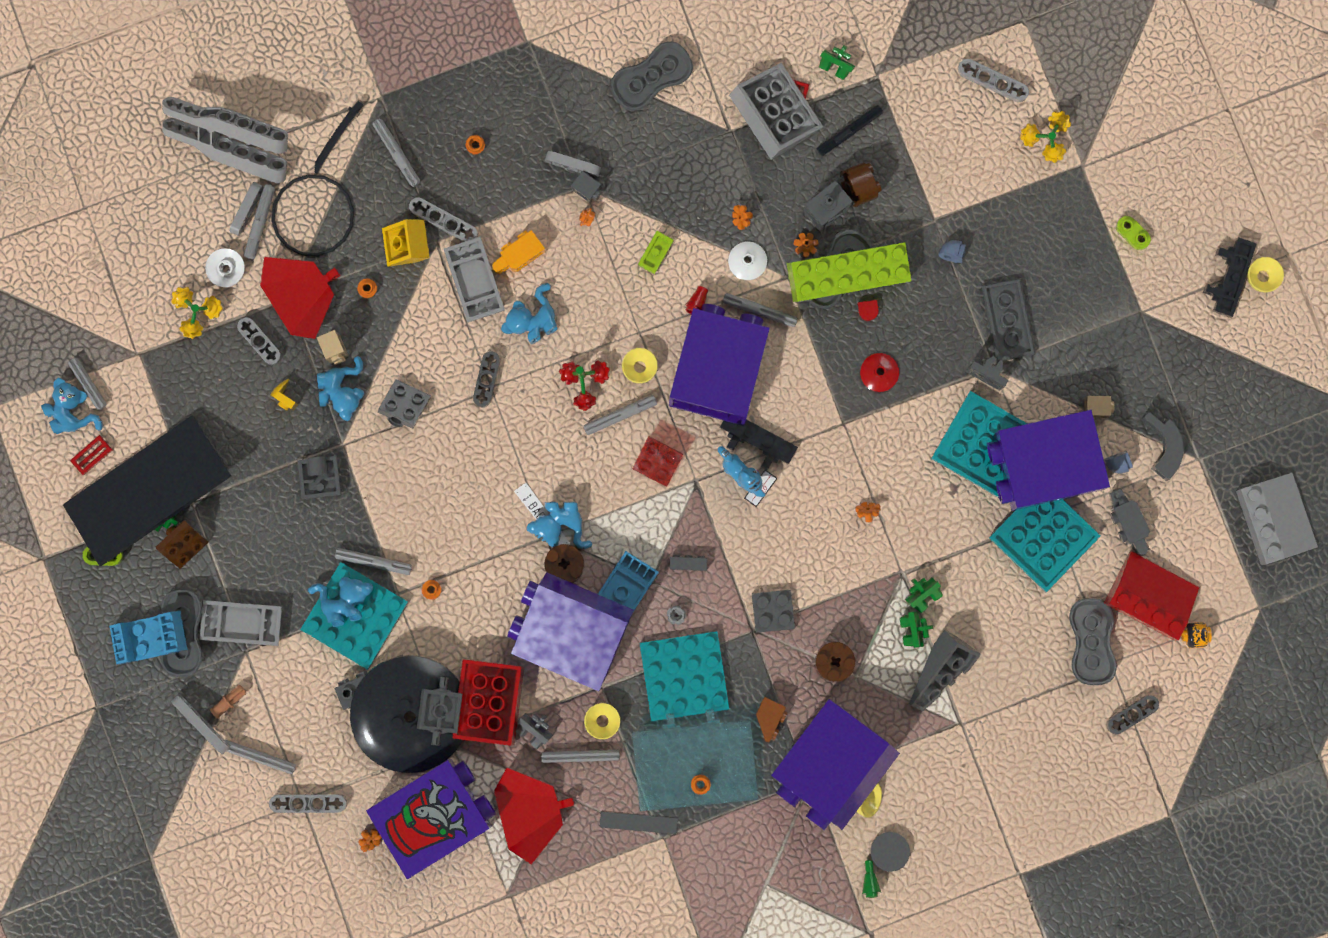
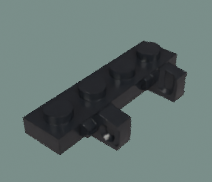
M1238 237L1234 247L1229 246L1228 250L1219 247L1216 250L1215 256H1221L1222 259L1226 260L1225 264L1228 266L1222 284H1218V287H1210L1209 284H1206L1203 293L1213 296L1212 300L1216 301L1213 312L1230 318L1234 316L1257 245L1256 243Z
M747 419L744 426L723 421L720 425L721 429L728 432L727 437L731 439L727 449L734 451L739 441L741 443L745 441L762 450V454L766 455L761 465L766 470L769 469L772 461L777 463L780 460L789 465L798 448Z

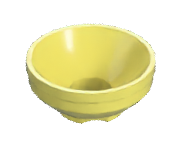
M1261 257L1250 265L1247 278L1251 287L1256 291L1263 293L1272 292L1282 284L1284 271L1277 260L1271 257ZM1260 271H1265L1268 274L1266 282L1259 281L1258 273Z
M632 349L623 358V373L633 383H646L657 372L656 357L647 349ZM643 362L646 365L645 371L642 373L636 372L634 370L635 363Z
M606 703L593 705L586 712L584 718L585 728L594 738L608 739L616 734L619 729V713L613 706ZM600 715L607 716L609 720L607 726L600 727L597 724V718Z
M879 784L875 786L857 810L859 815L870 818L878 811L882 800V790Z

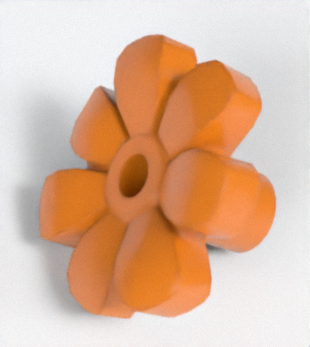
M735 205L732 212V217L735 219L732 222L739 230L745 229V227L750 225L749 219L753 218L752 212H746L747 207L745 205Z
M800 233L799 239L794 240V246H798L795 252L797 254L803 252V257H808L809 252L814 255L817 252L814 246H818V240H813L814 235L812 233H808L807 237L804 233Z
M863 502L857 505L855 510L859 518L865 516V521L869 523L873 521V516L877 517L879 515L881 506L872 502L869 504Z
M371 829L370 833L368 830H364L361 833L363 838L358 843L361 846L360 849L363 852H367V850L370 851L375 846H379L382 837L376 829Z

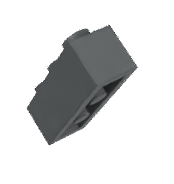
M673 555V557H670V570L707 571V558L705 556L692 558V555H685V557Z

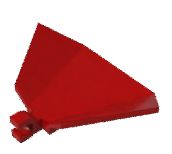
M264 257L260 286L290 335L316 339L334 298V293L328 283L341 275L336 268H333L323 276L315 262Z
M508 767L494 790L508 849L532 865L563 826L560 809L574 806L573 797L558 801L554 786Z

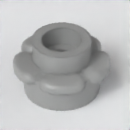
M678 605L669 608L667 611L668 621L671 624H682L686 617L685 610L681 609Z

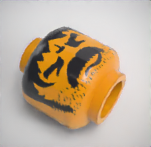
M1204 622L1187 623L1181 635L1182 642H1186L1189 648H1205L1212 640L1211 628L1207 627Z

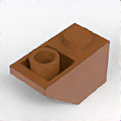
M764 697L756 712V717L764 740L769 743L770 740L774 741L779 732L776 729L779 722H784L788 712L785 711V706Z

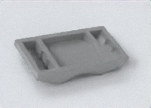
M481 237L444 248L467 322L469 323L505 311Z
M203 600L200 640L279 646L282 607Z

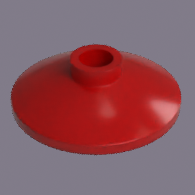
M872 354L862 363L860 377L868 389L875 392H884L891 389L898 381L899 367L896 361L887 354ZM878 368H881V369L884 370V374H883V375H878V374H877V369H878Z

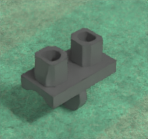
M525 713L517 722L519 724L515 732L521 737H524L528 731L534 735L530 744L536 749L546 744L553 736L547 731L550 726L544 722L547 718L545 714L541 718L534 714L531 718Z

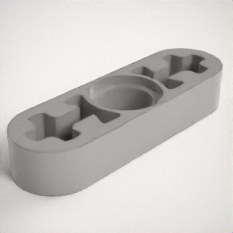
M547 151L545 162L578 173L583 171L591 177H599L601 167L553 151Z
M256 182L251 184L230 226L229 232L237 236L242 234L261 196L263 185Z
M247 317L240 319L237 328L243 337L267 364H278L281 361L282 355L277 347L252 319ZM245 322L247 324L251 323L250 328L252 331L258 330V332L251 336L249 331L242 330L244 329L243 324ZM258 336H262L265 339V343L261 347H257L254 344V340ZM267 347L272 353L276 352L275 360H268L269 355L265 351Z

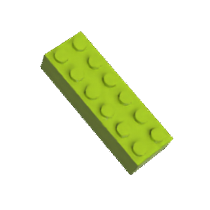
M905 242L787 263L793 302L911 281Z

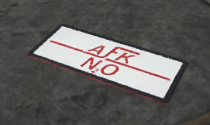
M764 470L760 475L763 480L761 490L766 495L777 480V477ZM750 492L744 497L745 500L755 507L764 498L757 497Z

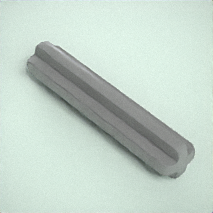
M73 358L68 362V365L96 409H103L107 405L79 359Z

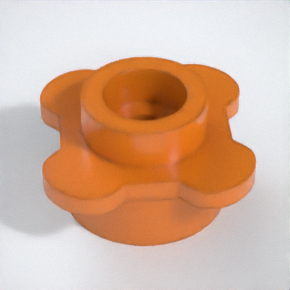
M592 208L583 209L579 216L580 226L586 225L589 227L595 217V212L591 211Z

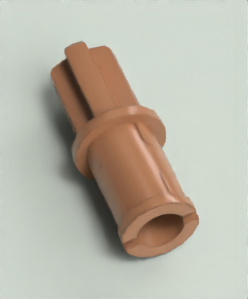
M238 685L227 696H222L223 699L210 709L211 713L219 719L229 708H234V704L246 695V690L241 685Z

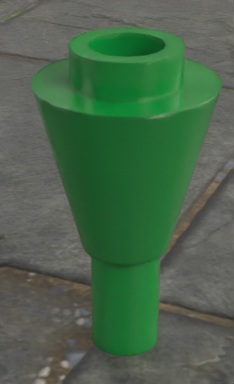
M873 860L865 861L866 874L862 894L866 895V898L878 897V893L882 892L873 870Z

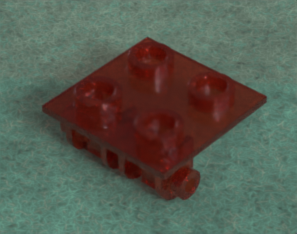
M648 436L632 469L667 487L683 457V453Z

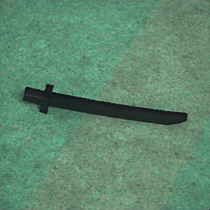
M357 101L352 108H348L349 112L315 161L314 172L318 174L330 152L355 116L358 117L360 115L358 112L364 106L361 102Z

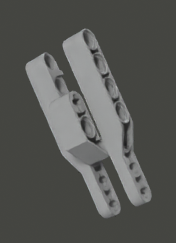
M167 97L163 100V113L173 117L165 119L162 123V131L165 136L192 145L211 160L274 183H282L286 180V160L268 153V151L277 154L287 152L288 133L285 130L223 107H200L175 97ZM232 138H233V139H236V140H239V141H242V142H244V143H246V144H243V143L237 142V141H235V140H232ZM251 144V145L260 147V148L264 149V151H262V150H260V149H257V148H254V147H251V146H248V145Z

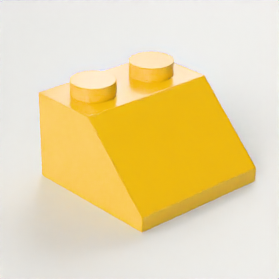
M406 219L382 228L387 266L416 263L430 258L424 220Z

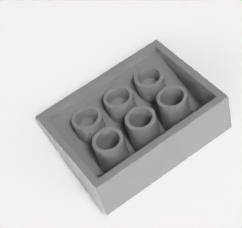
M782 63L737 85L729 94L770 159L783 154L823 128V125Z
M1293 473L1236 490L1261 565H1266L1318 547Z

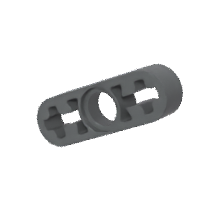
M493 351L486 352L482 357L473 395L474 403L481 408L487 407L491 403L499 370L500 358ZM491 355L496 360V363L491 365V370L495 369L494 373L489 370L483 371L484 367L488 369L489 363L486 361V358H490ZM485 374L492 376V382L489 385H484L481 382V378ZM479 386L485 389L490 388V392L485 391V397L488 399L483 401V404H480L479 399H477V396H481L483 391L479 389Z
M1152 695L1144 696L1115 714L1107 721L1108 731L1112 734H1121L1153 714L1159 708L1158 699ZM1147 699L1149 701H1154V703L1152 704L1153 709L1145 708L1143 710L1145 712L1144 715L1142 714L1141 709L1137 707L1138 704H1140V707L1145 706L1147 704ZM1131 709H1135L1138 712V718L1134 721L1130 720L1127 716L1128 711ZM1123 714L1125 721L1129 724L1126 726V723L1123 722L1119 725V730L1112 729L1111 726L1114 725L1112 721H1121L1122 718L1120 716Z

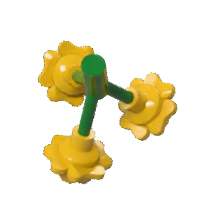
M1054 111L1052 116L1048 117L1049 127L1052 129L1050 133L1040 134L1035 124L1031 125L1028 123L1021 130L1020 139L1024 142V146L1033 147L1039 141V138H1047L1050 140V144H1047L1042 152L1045 160L1052 161L1053 163L1063 160L1066 149H1064L1063 144L1054 142V139L1056 138V132H1066L1067 127L1071 126L1070 116L1065 115L1064 111Z
M178 287L176 291L172 292L173 298L171 303L175 304L177 309L189 306L193 312L192 318L181 322L179 330L183 332L184 337L194 339L196 336H201V331H203L199 321L195 320L197 313L203 311V314L210 319L219 318L220 312L223 310L221 300L216 299L212 295L210 298L206 297L202 306L199 307L197 304H192L193 292L189 291V287Z

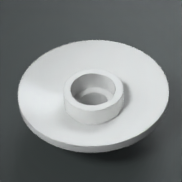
M754 242L739 243L729 254V268L739 279L754 280L761 276L766 269V253L761 246ZM748 256L752 259V261L750 263H746L744 261V258Z
M224 248L216 250L209 256L205 270L207 277L213 284L219 287H231L237 284L243 277L245 265L242 257L236 251ZM225 266L230 267V270L228 272L223 271V268Z

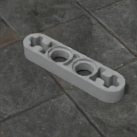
M971 59L962 60L958 66V73L963 78L1015 102H1023L1029 95V89L1025 84ZM969 64L971 70L975 71L976 68H979L976 76L973 77L974 72L968 71L965 73L962 66ZM987 72L990 75V79L984 82L980 80L979 74ZM1005 80L1008 86L1006 89L1001 90L997 87V82ZM1011 84L1014 85L1012 89L1018 91L1019 89H1023L1022 93L1025 94V96L1021 95L1020 97H1017V92L1013 90L1011 91V93H1008L1009 89L1011 88Z
M419 197L410 201L409 209L413 215L463 242L478 238V232L475 227ZM421 202V206L426 210L428 206L431 207L428 209L426 217L423 216L425 214L424 211L420 209L417 212L415 211L414 204ZM433 211H438L441 214L438 221L430 219V214ZM454 220L458 223V226L455 230L451 231L447 229V223ZM461 225H464L463 230L466 232L473 230L472 234L474 237L466 239V235L460 231Z
M180 694L171 701L218 752L224 754L230 748L229 744Z
M279 794L271 797L269 807L276 813H338L345 810L347 800L343 795ZM287 797H290V810H287L288 805H282L280 809H277V806L273 804V802L277 801V798H280L281 802H287ZM326 797L330 798L329 802H334L336 798H339L343 805L339 806V809H336L335 805H329L330 810H327L328 803ZM301 798L304 805L301 809L294 808V799ZM315 798L323 800V807L321 809L313 807V800Z

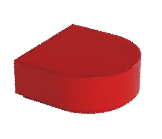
M877 300L857 303L861 319L872 321L877 317L879 312Z

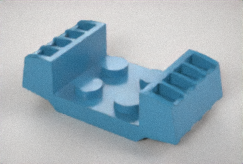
M625 551L598 595L635 611L659 572Z
M181 611L167 612L146 619L110 625L116 664H125L188 650Z

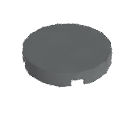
M891 831L882 833L871 844V859L881 870L888 872L898 871L909 860V844L898 833Z

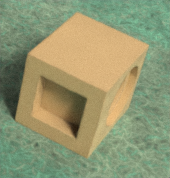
M1087 396L1084 398V411L1092 409L1093 418H1108L1111 416V413H1114V401H1111V396Z

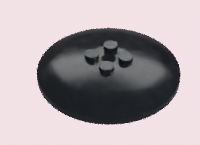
M406 655L394 657L378 664L362 678L351 701L350 724L357 744L372 761L392 771L416 773L442 764L459 748L463 740L453 739V733L441 734L440 746L431 745L432 732L417 729L422 689H439L440 677L449 678L447 690L454 693L459 692L460 681L447 667L430 658ZM406 712H414L416 715L415 719L407 721L404 718Z

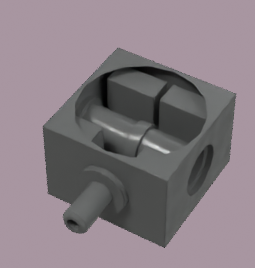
M835 180L807 202L803 212L817 230L822 232L851 208L853 201Z

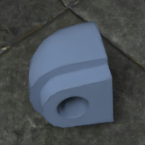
M959 240L947 241L941 247L938 255L944 260L962 263L966 244H962V241Z
M1127 451L1104 459L1106 466L1113 473L1129 472L1130 468H1133Z

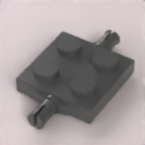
M440 677L439 689H422L417 729L428 730L433 733L431 745L440 746L441 734L447 732L457 733L462 694L447 690L449 678Z

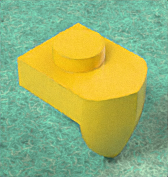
M286 379L277 385L270 395L279 401L277 405L286 411L289 408L294 411L298 404L283 394L290 381Z

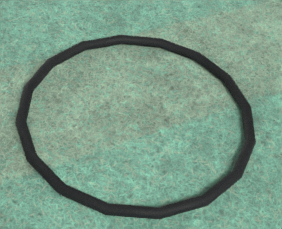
M305 175L291 180L279 191L272 206L271 222L277 238L287 249L302 256L318 257L333 252L346 241L353 227L354 208L349 194L338 182L322 175ZM307 178L324 179L336 185L346 196L351 211L350 224L343 239L331 249L318 253L301 252L289 246L279 234L275 222L276 205L282 193L293 183Z

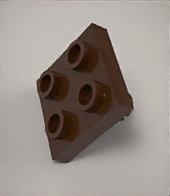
M184 520L177 527L171 526L167 529V537L156 546V549L181 569L209 542Z

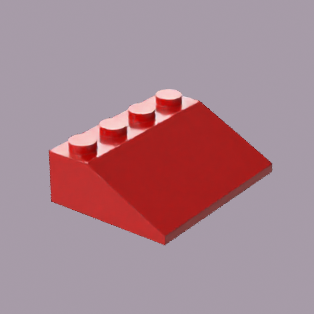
M1130 551L1104 604L1172 640H1179L1189 621L1200 587Z
M463 659L458 692L462 694L458 730L457 733H453V739L515 746V731L518 722L525 667Z

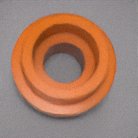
M472 135L466 140V149L469 153L477 155L483 152L485 142L481 136ZM478 142L479 147L473 148L472 144Z
M363 279L359 282L357 290L362 297L371 298L377 292V285L371 279ZM365 285H370L369 291H364Z
M435 580L426 581L422 586L423 596L430 600L438 598L441 594V585ZM430 586L435 588L434 593L428 592Z
M699 774L693 777L691 788L696 794L702 795L709 791L711 783L707 776ZM698 781L704 782V786L702 788H699L697 786Z

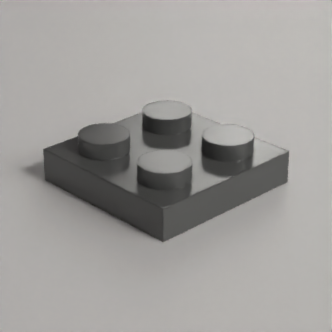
M791 590L752 593L755 633L795 629Z

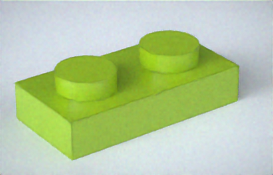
M656 231L638 266L655 275L674 240Z

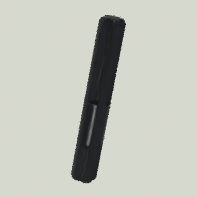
M876 105L854 122L831 136L830 139L816 148L818 153L824 156L852 137L856 132L883 114L881 107Z

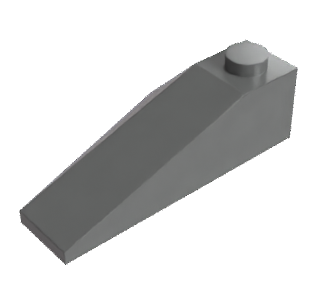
M944 630L930 651L909 704L924 711L941 696V691L946 686H952L956 683L954 681L955 678L962 672L966 674L981 654L959 637Z

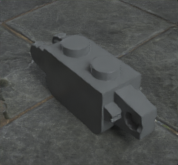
M1118 489L1109 494L1113 506L1110 517L1113 523L1117 524L1120 529L1118 535L1121 541L1125 542L1126 545L1131 544L1135 551L1134 553L1143 556L1149 550L1144 538L1148 537L1150 530L1138 503L1133 500L1129 501L1122 489Z

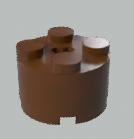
M862 162L840 172V177H844V181L841 182L842 188L850 199L854 201V207L877 199L878 193L882 191L880 183L875 181L873 176L874 170L870 163L865 164Z
M561 544L553 547L547 553L544 566L547 573L574 583L583 574L585 562L578 549L571 545ZM563 559L566 562H570L566 570L563 567H559Z
M827 643L817 651L815 668L818 674L825 680L831 682L843 681L854 671V653L843 643ZM832 657L840 659L838 667L830 665Z

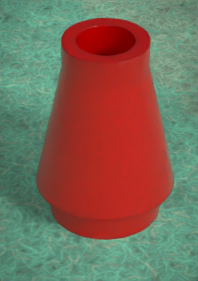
M702 286L697 287L686 303V312L692 315L693 308L702 310V306L706 302L708 289Z

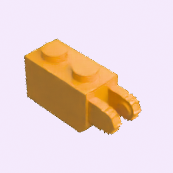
M532 230L522 232L517 236L518 240L513 243L508 242L501 248V257L492 265L495 273L501 274L509 268L514 272H519L546 252L544 246Z

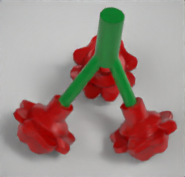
M597 360L595 364L591 365V371H584L583 367L575 365L573 361L563 363L562 368L559 369L561 381H565L567 385H570L571 383H577L578 378H580L581 391L579 396L574 397L573 405L583 411L591 409L593 405H596V397L585 390L584 378L586 375H590L593 377L594 382L604 384L605 380L609 379L610 368L607 367V363Z

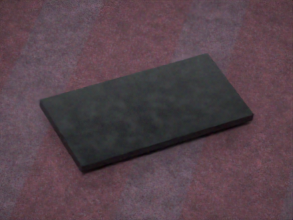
M192 415L68 500L63 506L96 562L102 566L232 475Z

